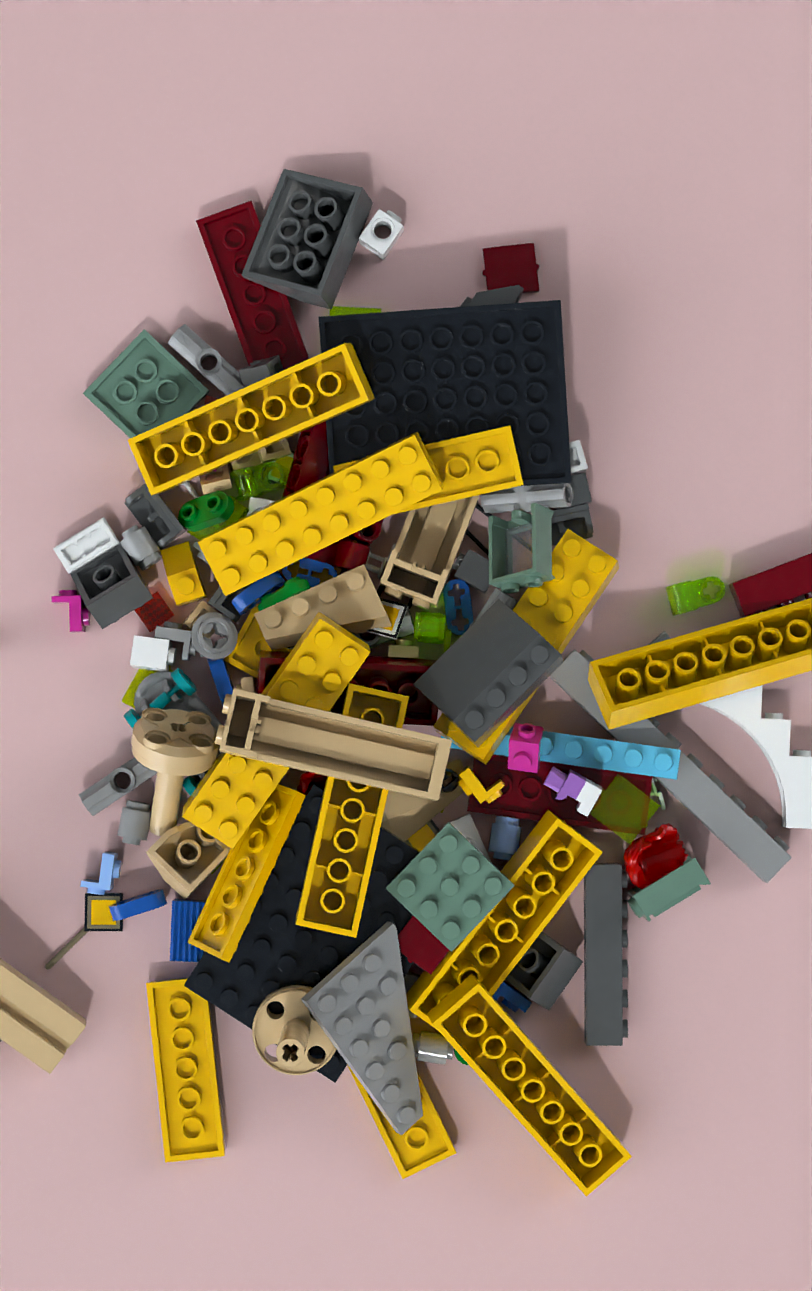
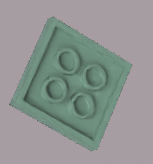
M144 329L83 394L129 438H133L191 412L210 391Z
M448 822L386 889L452 952L515 885Z

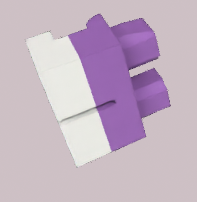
M552 767L544 781V785L557 792L555 799L562 800L570 796L579 801L576 809L587 817L602 792L600 785L571 769L566 774Z

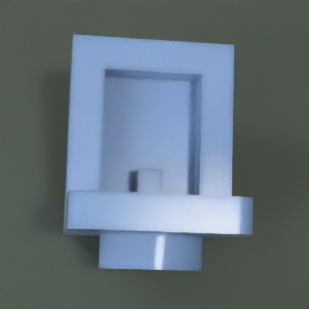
M104 852L102 854L99 881L83 879L81 880L80 887H86L87 893L105 895V890L110 891L113 889L114 879L120 877L122 861L117 860L118 853Z

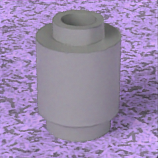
M134 525L122 533L124 539L120 544L134 565L139 566L142 571L150 568L162 559L159 554V547L145 526L138 528L137 525Z
M127 800L126 807L122 808L117 834L123 837V843L140 845L141 840H147L151 812L149 811L150 804Z
M421 1031V1034L413 1033L412 1039L417 1061L445 1065L446 1059L452 1060L454 1048L442 1034Z

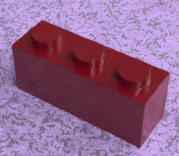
M812 553L729 584L740 617L765 612L767 608L775 605L778 608L795 603L793 598L804 595L806 599L812 598Z

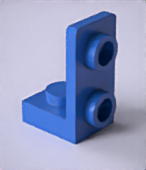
M503 981L492 996L496 1001L500 996L504 997L502 1003L515 1013L518 1009L525 1013L532 1004L529 998L505 981Z

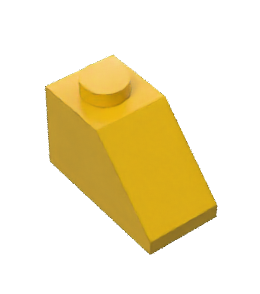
M189 541L160 550L176 605L180 607L207 598Z

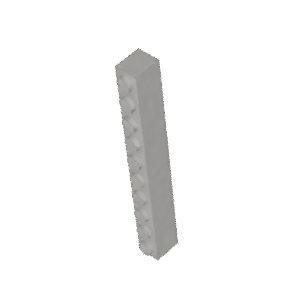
M573 650L563 660L564 662L549 676L616 741L680 750L679 747L682 744L671 733L668 732L664 735L657 728L660 723L654 717L608 730L588 682L589 664L594 659L584 650L580 653ZM681 751L677 780L655 778L763 882L768 883L792 858L786 852L789 846L778 836L772 839L765 832L768 826L756 815L750 818L743 811L746 805L734 794L731 797L721 790L725 785L716 776L711 774L708 777L700 770L703 764L690 753L686 756Z

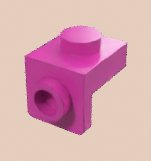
M59 590V596H51L52 603H69L70 632H86L85 626H90V611L88 608H85V603L81 595H77V590Z
M530 723L514 724L509 739L508 769L538 773L540 747L544 731L542 726H534Z

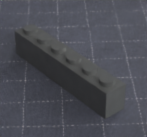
M594 863L584 876V1042L586 1046H623V1038H628L627 1019L623 1020L622 1009L628 1007V991L622 990V978H627L628 962L627 960H622V948H627L628 945L627 930H622V918H627L628 913L627 900H622V888H627V872L622 870V864Z

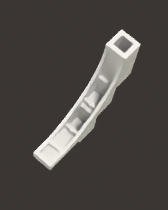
M763 685L699 703L731 719L749 734L760 747L773 770L779 788L782 806V827L812 829L811 751L793 750V756H789L791 720L783 719V713H765V718H761Z

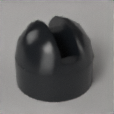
M447 768L445 770L443 781L452 776L453 780L445 787L442 784V793L452 792L458 786L459 777L452 769Z

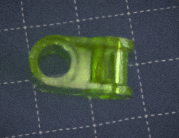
M267 462L230 472L231 478L235 479L239 494L236 497L237 502L250 500V497L258 498L263 494L285 488L289 474L288 468L279 463ZM278 468L281 473L280 480L275 484H271L268 474L272 469Z
M714 576L665 587L673 616L720 601L725 594L723 581ZM708 582L711 583L712 587H718V592L714 594L712 599L709 594L704 595L703 590L707 588Z
M416 612L414 639L417 642L443 644L446 614Z

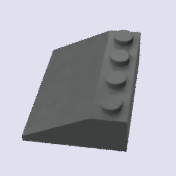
M283 169L243 270L242 277L304 303L332 310L371 210L372 200L363 187Z
M498 599L414 683V686L474 745L479 747L564 661L562 655L548 641Z

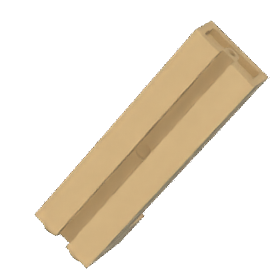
M480 495L409 511L395 549L392 550L380 581L381 587L385 588L384 594L399 600L402 599L403 595L413 598V605L428 611L430 606L437 608Z
M235 688L232 695L226 694L222 714L227 715L225 726L219 724L215 744L220 745V752L439 801L452 743L450 739L271 699L270 696Z
M0 958V1039L51 1074L70 1045L76 1041L85 1029L86 1019Z

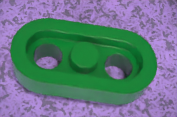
M215 491L186 502L179 511L178 520L183 527L189 531L196 532L228 520L233 514L235 504L233 499L226 493Z
M300 577L289 579L284 583V587L277 592L263 596L261 603L258 605V610L266 609L310 589L309 581Z

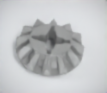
M210 612L200 616L193 623L189 635L193 643L192 648L196 649L201 657H206L212 661L225 658L231 654L236 647L238 639L234 623L224 614ZM212 628L215 629V634L225 637L215 641L214 646L211 639L203 637L205 634L210 633Z

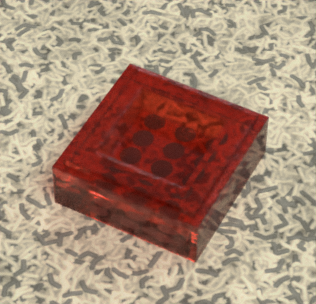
M158 591L152 594L153 599L135 609V612L149 632H153L156 630V626L163 625L164 621L167 622L175 616Z

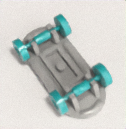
M180 668L173 672L160 671L152 673L144 678L138 685L135 693V710L130 709L124 714V718L132 729L134 724L141 718L142 711L147 708L177 709L188 712L199 711L211 717V724L216 730H218L219 724L222 725L196 695L197 688L195 684ZM207 771L187 776L184 779L183 787L190 796Z

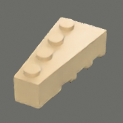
M364 564L254 614L271 650L295 646L318 612H321L350 633L355 632V634L367 632L369 629L392 626Z

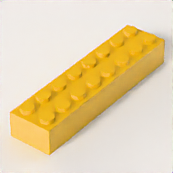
M344 343L127 441L152 496L374 400L375 397L352 343Z
M415 432L203 537L198 541V544L224 595L227 596L441 491L444 484L418 432Z
M567 529L552 551V575L555 576V579L543 582V585L539 587H528L512 611L562 654L618 571V560ZM536 690L479 747L474 745L443 713L433 727L437 733L446 739L452 740V743L486 765Z
M812 598L591 661L589 664L588 682L608 730L812 671Z
M318 612L261 695L329 712L370 654L369 645L321 612ZM221 752L213 767L207 771L183 806L182 817L233 849L284 777L289 767Z
M349 683L341 715L402 728L409 696ZM327 776L297 911L296 925L354 938L357 937L389 790Z
M547 810L501 870L515 886L452 952L449 950L431 975L424 970L406 994L408 1009L436 1029L427 1013L471 974L493 996L603 852L550 810Z
M473 974L427 1013L436 1029L586 1197L632 1157L619 1139Z

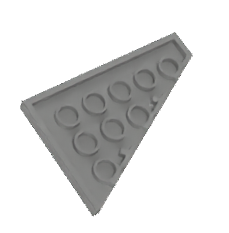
M387 921L301 1000L395 1132L403 1135L423 1116L397 928L393 923Z

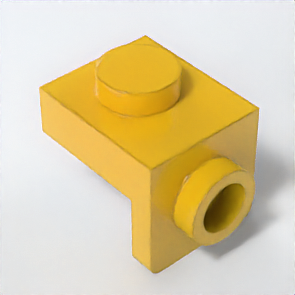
M466 766L459 772V776L462 779L458 781V784L467 796L473 793L480 804L485 800L489 804L503 794L500 789L505 785L501 779L485 789L469 766Z

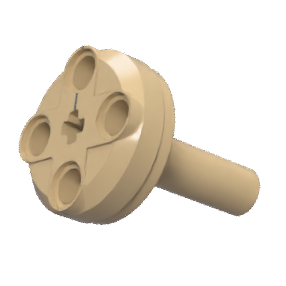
M147 708L142 711L141 718L134 724L131 739L132 753L138 762L157 772L149 824L150 832L157 836H162L167 830L177 825L184 776L206 772L216 762L220 745L215 744L217 730L211 724V717L203 712Z
M291 985L268 994L260 1004L254 1017L252 1036L255 1048L263 1061L280 1073L287 1075L312 1073L323 1067L336 1051L333 1043L301 1000L313 989L311 987ZM278 1001L284 1006V1012L273 1014L268 1009V1004ZM268 1045H278L276 1049L277 1057L268 1054L266 1050ZM313 1046H320L326 1054L324 1057L316 1059L310 1055L309 1049Z

